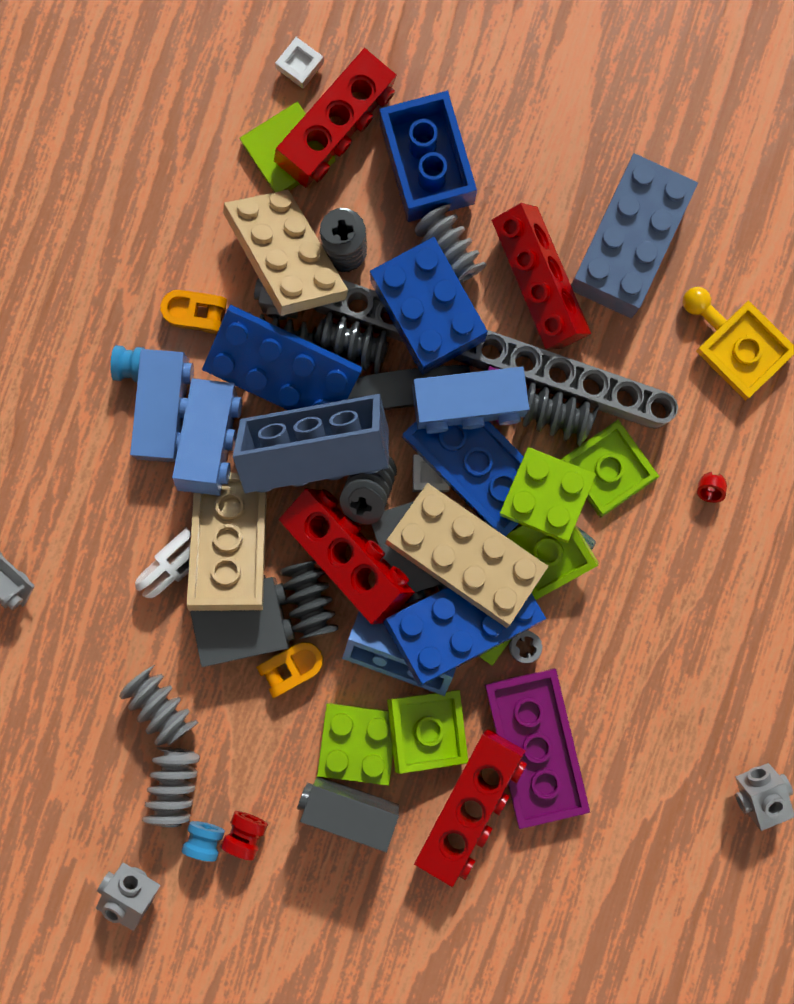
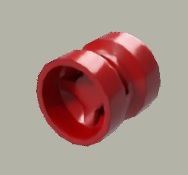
M235 811L230 821L232 829L229 834L224 836L220 847L235 857L252 861L255 859L259 849L257 846L258 839L264 836L268 823L249 813Z

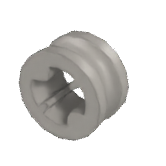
M525 631L512 638L508 646L511 656L522 663H532L537 660L543 648L540 638L530 631ZM527 636L532 639L530 645L535 647L532 655L526 653L527 657H521L519 655L520 649L516 647V643L519 639L525 641L524 637Z

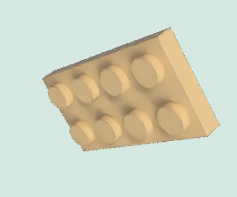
M289 189L224 203L223 214L280 316L346 300L348 293L346 285Z
M230 473L228 484H222L220 496L194 493L187 590L188 611L263 610L267 492L255 491L244 493L238 473Z
M429 483L425 485L385 542L390 548L506 628L510 626L548 568V565Z

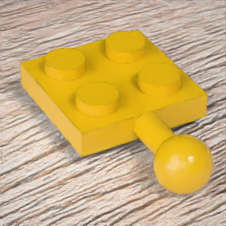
M692 287L684 294L683 306L685 310L693 315H701L716 330L696 352L745 401L794 355V345L749 300L726 320L711 305V295L705 288Z

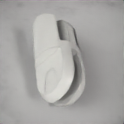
M187 527L154 556L156 560L136 579L135 588L137 591L145 588L142 594L145 598L156 597L174 580L179 582L189 573L191 543L189 538L191 532Z

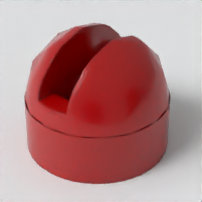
M712 472L704 474L698 482V497L710 503L721 502L725 499L727 492L726 479L721 474L712 475Z

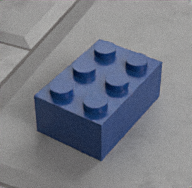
M448 90L379 109L380 127L407 221L412 222L422 219L429 212L443 205H451L448 211L474 205L477 188Z
M435 237L370 270L371 285L422 375L485 342L488 331Z

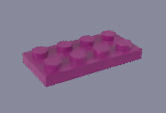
M556 668L485 684L496 734L526 750L521 759L527 763L526 768L517 783L510 780L508 784L518 828L523 829L591 813Z

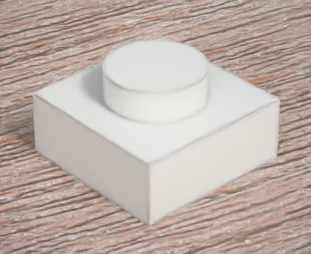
M295 37L275 62L278 71L304 89L324 64V57L302 40Z
M414 454L413 492H421L427 483L440 492H448L449 485L420 455Z

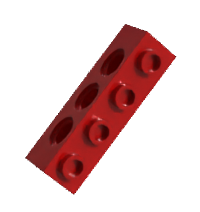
M364 47L276 147L274 162L305 188L313 180L317 183L321 181L331 167L328 164L330 159L335 154L341 157L352 143L350 137L356 130L363 132L374 118L372 114L374 109L378 105L382 108L385 107L395 94V90L392 87L397 75ZM361 92L367 99H356L352 93ZM339 116L346 124L336 125L330 120V117ZM318 141L324 146V149L319 151L313 150L307 143Z
M519 203L493 218L491 221L545 349H562L591 335L589 326L538 207Z
M306 488L278 520L370 624L383 623L387 617L395 614L415 593L407 584L409 582L408 577L403 571L395 566H391L383 558L385 556L383 549L374 541L367 540L362 535L360 524L350 520L337 507L338 500L325 489ZM325 520H327L329 524V529L326 535H324L322 531V525ZM348 545L352 549V557L349 561L345 557V549ZM371 570L376 576V583L373 588L368 583V575Z
M489 729L482 734L414 865L452 888L459 877L466 880L476 862L470 855L476 845L483 848L493 830L487 823L493 812L500 816L510 798L504 791L510 780L515 783L519 781L527 766V763L521 760L526 750ZM485 768L494 769L499 774V784H487L482 778V770ZM465 802H477L482 808V816H470L466 812ZM456 833L462 836L465 841V848L457 849L451 846L448 841V834Z

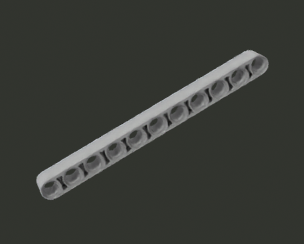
M343 280L348 289L346 300L314 308L317 312L324 315L331 311L333 312V318L338 320L342 316H346V322L352 325L356 320L360 321V327L364 329L372 325L373 332L378 334L382 330H386L387 337L403 342L394 324H387L381 319L387 311L374 290ZM357 299L365 301L368 305L363 312L359 313L351 311L348 307L352 301ZM487 330L485 342L453 358V360L488 371L489 366L498 369L517 367L515 359L521 356L527 357L532 361L533 369L524 371L526 385L529 386L532 381L535 382L536 389L541 390L544 386H547L551 394L561 391L565 399L575 396L576 402L579 404L587 400L591 408L595 409L599 405L598 410L648 428H661L674 419L678 413L677 400L668 392ZM493 345L498 348L500 357L493 360L488 359L482 354L481 349L484 346ZM552 368L563 370L566 374V381L563 383L554 382L550 378L549 370ZM587 379L595 381L599 386V394L591 395L587 393L583 388V381ZM626 391L629 393L633 400L632 406L621 405L617 400V392ZM656 402L663 405L666 411L665 418H657L653 415L651 411L652 403Z

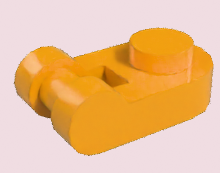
M173 290L163 297L160 309L164 319L172 326L217 334L222 323L220 321L221 313L226 310L227 299L213 294ZM198 306L208 308L207 318L197 317Z
M303 642L274 656L256 668L260 676L264 675L271 687L268 691L274 699L315 676L323 666V655L316 645ZM286 663L292 676L283 680L277 668Z

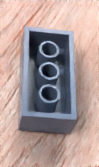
M634 153L571 283L573 291L632 319L643 303L698 182Z
M375 394L240 419L233 460L244 493L255 491L268 492L278 487L290 485L303 486L313 481L324 479L338 480L347 475L359 473L373 474L382 469H388L389 428L381 395Z

